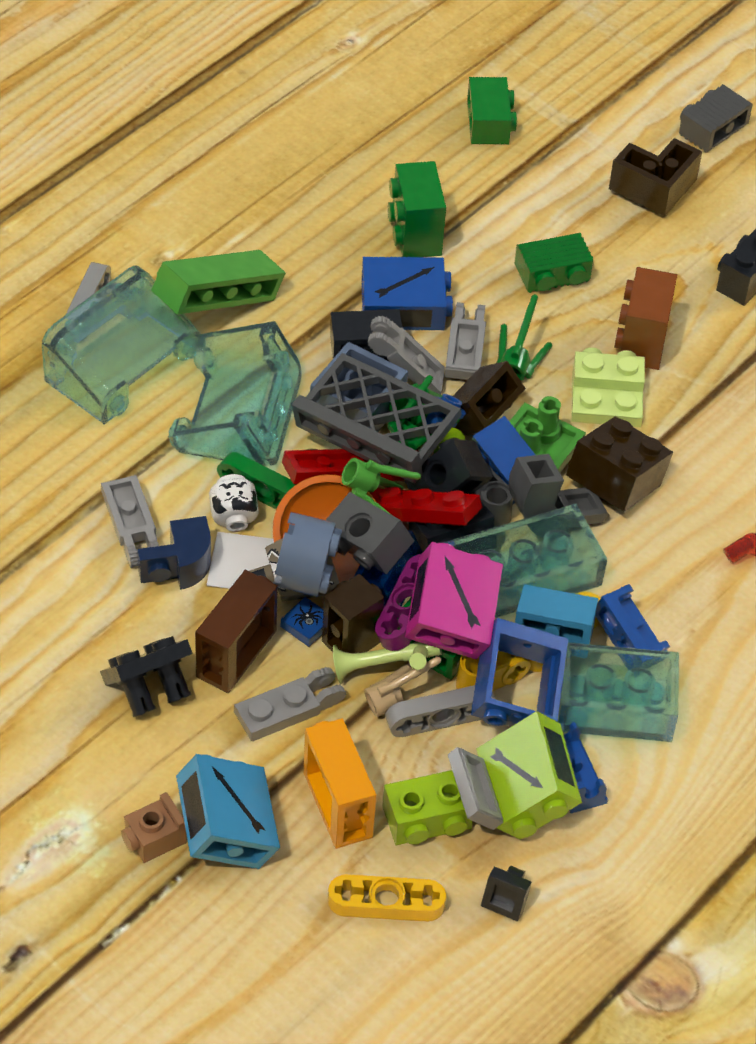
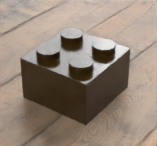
M615 416L577 441L566 476L624 512L661 486L673 451L663 446L659 440L637 430L628 421Z

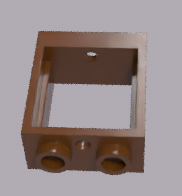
M246 569L243 571L195 632L197 678L226 693L231 691L277 631L278 585L272 583L265 576L256 575Z

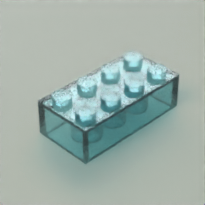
M577 504L443 542L454 546L457 550L470 554H482L489 557L492 561L503 564L495 618L517 611L524 584L576 594L602 586L607 564V557Z

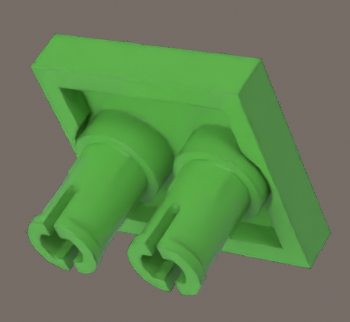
M544 397L539 403L538 409L524 402L509 422L535 455L549 454L561 473L571 460L577 441L583 438L586 432L559 419L561 402L555 397Z

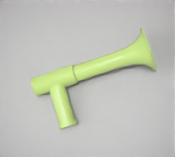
M421 642L410 643L398 651L381 649L364 653L343 652L336 645H333L334 666L340 684L343 683V678L355 669L403 660L409 661L412 668L420 670L425 667L427 657L442 655V649Z

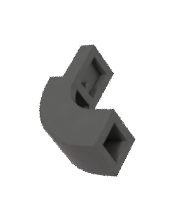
M549 454L517 457L510 472L509 491L527 525L533 531L545 536L566 537L573 526L603 523L608 512L598 495L587 488L560 490L564 479Z

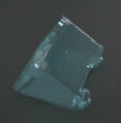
M137 265L125 270L54 323L47 330L42 340L45 382L104 425L127 409L129 404V386L173 352L176 358L185 361L189 358H194L202 349L201 332L185 314L177 315L151 291L155 279Z
M275 321L201 334L197 349L194 352V362L196 367L205 376V382L192 423L188 418L182 417L175 419L170 427L168 438L171 445L179 453L223 460L230 452H237L265 467L277 464L293 411L291 404L296 400L301 383V366L296 354Z

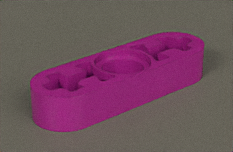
M421 554L415 555L407 561L375 625V632L382 647L386 650H401L412 641L405 638L410 606L401 607L400 603L405 598L412 597L418 560Z

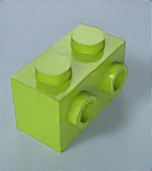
M452 770L384 785L382 807L395 846L406 843L419 844L428 838L441 835L455 836L463 833L465 830L472 829V820L467 819Z

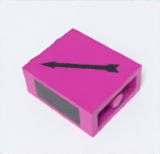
M431 542L418 560L405 638L477 659L491 644L503 564L492 561L489 557L482 554H470L457 550L448 543Z

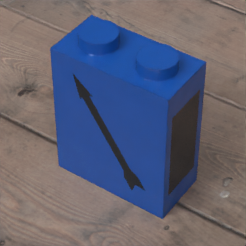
M363 257L361 278L362 311L400 309L401 323L404 330H445L446 317H452L453 299L452 296H446V292L451 291V272L445 271L444 258Z

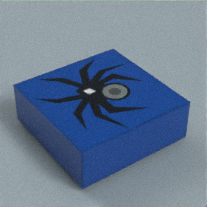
M304 597L281 618L280 627L310 647L322 635L323 609L307 597Z

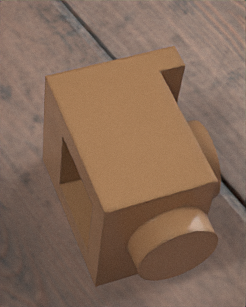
M167 792L160 795V800L124 816L125 829L121 830L123 841L130 852L136 850L143 863L186 844L184 818Z

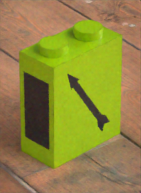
M536 711L476 748L478 756L484 759L503 817V823L497 829L521 840L522 838L532 836L536 833L537 829L552 820L565 816L569 810L582 803L561 724L546 715Z

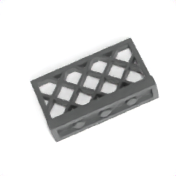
M341 353L306 397L299 395L291 404L297 427L364 460H372L381 465L417 472L421 476L423 474L422 465L462 415L461 408L344 353ZM345 367L357 372L359 377L342 382L337 380V376ZM378 383L387 386L388 392L367 396L365 386ZM361 387L362 398L342 402L340 392ZM333 393L337 394L339 402L326 406L317 403L321 396ZM407 397L417 401L418 406L397 410L395 400ZM391 401L393 412L372 416L371 405ZM366 407L368 417L352 420L345 415V411ZM440 411L447 415L442 422L427 425L425 414ZM420 415L423 426L402 430L401 419ZM395 421L398 430L397 432L381 434L375 431L374 425ZM426 436L427 441L419 452L405 445L404 440ZM403 478L414 484L418 481L414 479Z

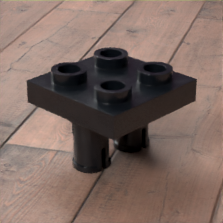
M174 636L160 639L143 646L145 653L142 655L139 654L138 650L109 659L110 667L100 671L105 685L117 683L118 686H123L133 717L156 709L143 677L150 670L158 672L168 698V703L191 695L179 662L182 661L181 658L193 654L188 639L178 642L175 641Z

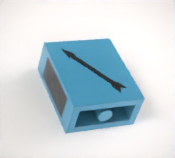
M196 754L176 775L190 857L260 869L280 849L264 767L246 764L241 761L235 762L215 758L210 755Z

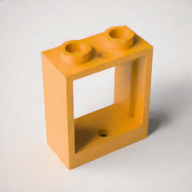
M343 718L330 722L321 721L312 727L306 728L303 773L335 849L373 838L376 792Z

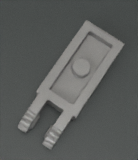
M457 302L455 318H452L445 377L468 380L481 367L486 321H484L485 305H478V308L475 310V319L470 320L464 319V303Z
M378 316L372 319L371 330L373 332L368 338L370 349L372 348L377 355L387 356L391 363L407 370L408 378L414 384H422L425 378L431 375L433 380L428 389L441 394L445 367L402 327L399 328L387 317Z
M137 475L101 483V492L120 546H124L130 568L138 566V550L135 548V542L146 540L147 548L159 546L156 538V527Z
M325 667L312 671L305 679L304 677L234 704V713L249 739L255 741L319 715L320 711L340 703L345 698L346 691L343 686L336 684L330 688L323 689L315 697L313 692L326 687L335 680L336 676L333 670Z

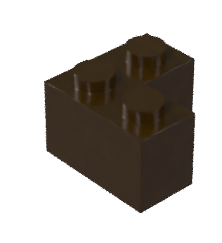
M676 138L658 156L629 143L613 160L609 189L666 216L697 180L702 151Z

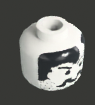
M238 474L225 475L219 478L217 483L211 487L209 492L212 518L216 524L226 527L229 531H241L246 529L248 524L257 518L259 508L254 484L245 479V477Z

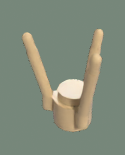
M435 657L427 661L425 667L420 670L412 668L410 663H408L385 679L364 689L365 697L375 717L385 714L392 705L404 701L399 687L440 664L441 658Z

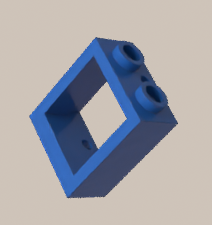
M496 618L493 625L491 644L479 656L471 715L482 718L485 723L490 725H507L512 727L536 712L491 698L499 650L543 663L537 711L558 722L568 638Z

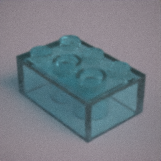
M568 642L558 714V723L561 724L562 731L569 732L570 724L575 722L579 727L580 734L672 742L678 719L679 652Z

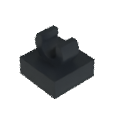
M494 866L487 880L481 906L518 921L524 911L532 883L523 878L526 871L510 866L505 871Z

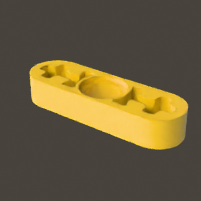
M344 874L335 877L328 887V905L335 914L344 917L429 922L438 919L445 910L446 891L440 883L430 879ZM343 890L350 891L351 897L349 901L342 900ZM364 891H369L368 903H363ZM381 891H391L397 895L398 901L392 905H382L376 900L375 896ZM406 893H410V905H404ZM423 895L431 896V906L424 905Z

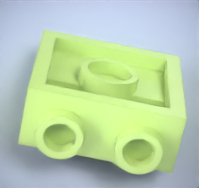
M586 348L582 352L575 351L572 375L571 422L604 424L616 416L619 419L628 421L633 427H641L643 419L645 357L636 356L634 352L629 350L621 351L617 355L603 354L597 348Z

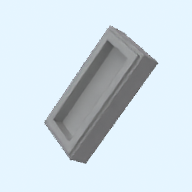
M457 747L447 755L467 819L494 830L503 823V817L484 759Z

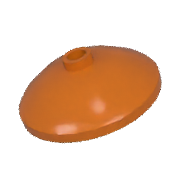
M338 475L314 476L295 485L282 498L276 509L273 520L274 542L284 538V534L288 532L289 524H291L288 523L291 512L326 520L347 494L352 492V488L343 485L342 476ZM367 492V495L375 501L373 496L369 492ZM336 551L335 557H331L339 583L349 581L367 570L348 552L343 556Z

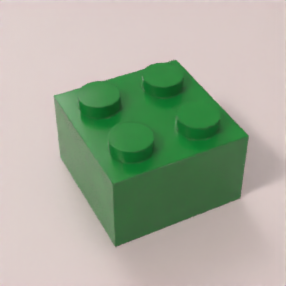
M435 161L396 164L395 178L389 179L390 196L393 198V202H388L389 222H395V226H393L394 245H400L402 257L442 256L446 204Z

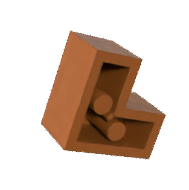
M637 267L634 280L627 279L623 300L630 302L629 305L622 304L618 324L625 325V328L618 327L614 348H619L621 351L629 350L634 352L636 356L645 357V368L659 370L678 274Z

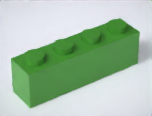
M261 250L164 261L157 272V277L151 291L178 315L274 301L286 272Z

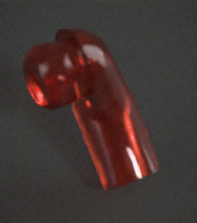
M748 533L723 548V552L730 563L734 564L748 554L756 556V533Z

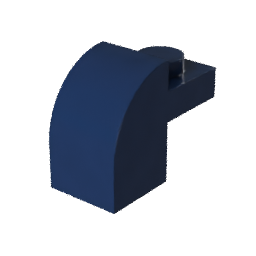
M202 516L170 521V545L138 549L140 582H163L178 578L180 590L199 583L207 575L211 564V536L207 517Z

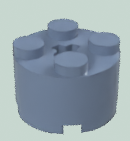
M291 512L288 523L291 524H289L288 532L284 534L275 572L277 576L273 583L278 585L279 588L318 597L319 592L327 593L334 567L328 565L327 561L329 556L335 557L342 529L335 528V522Z

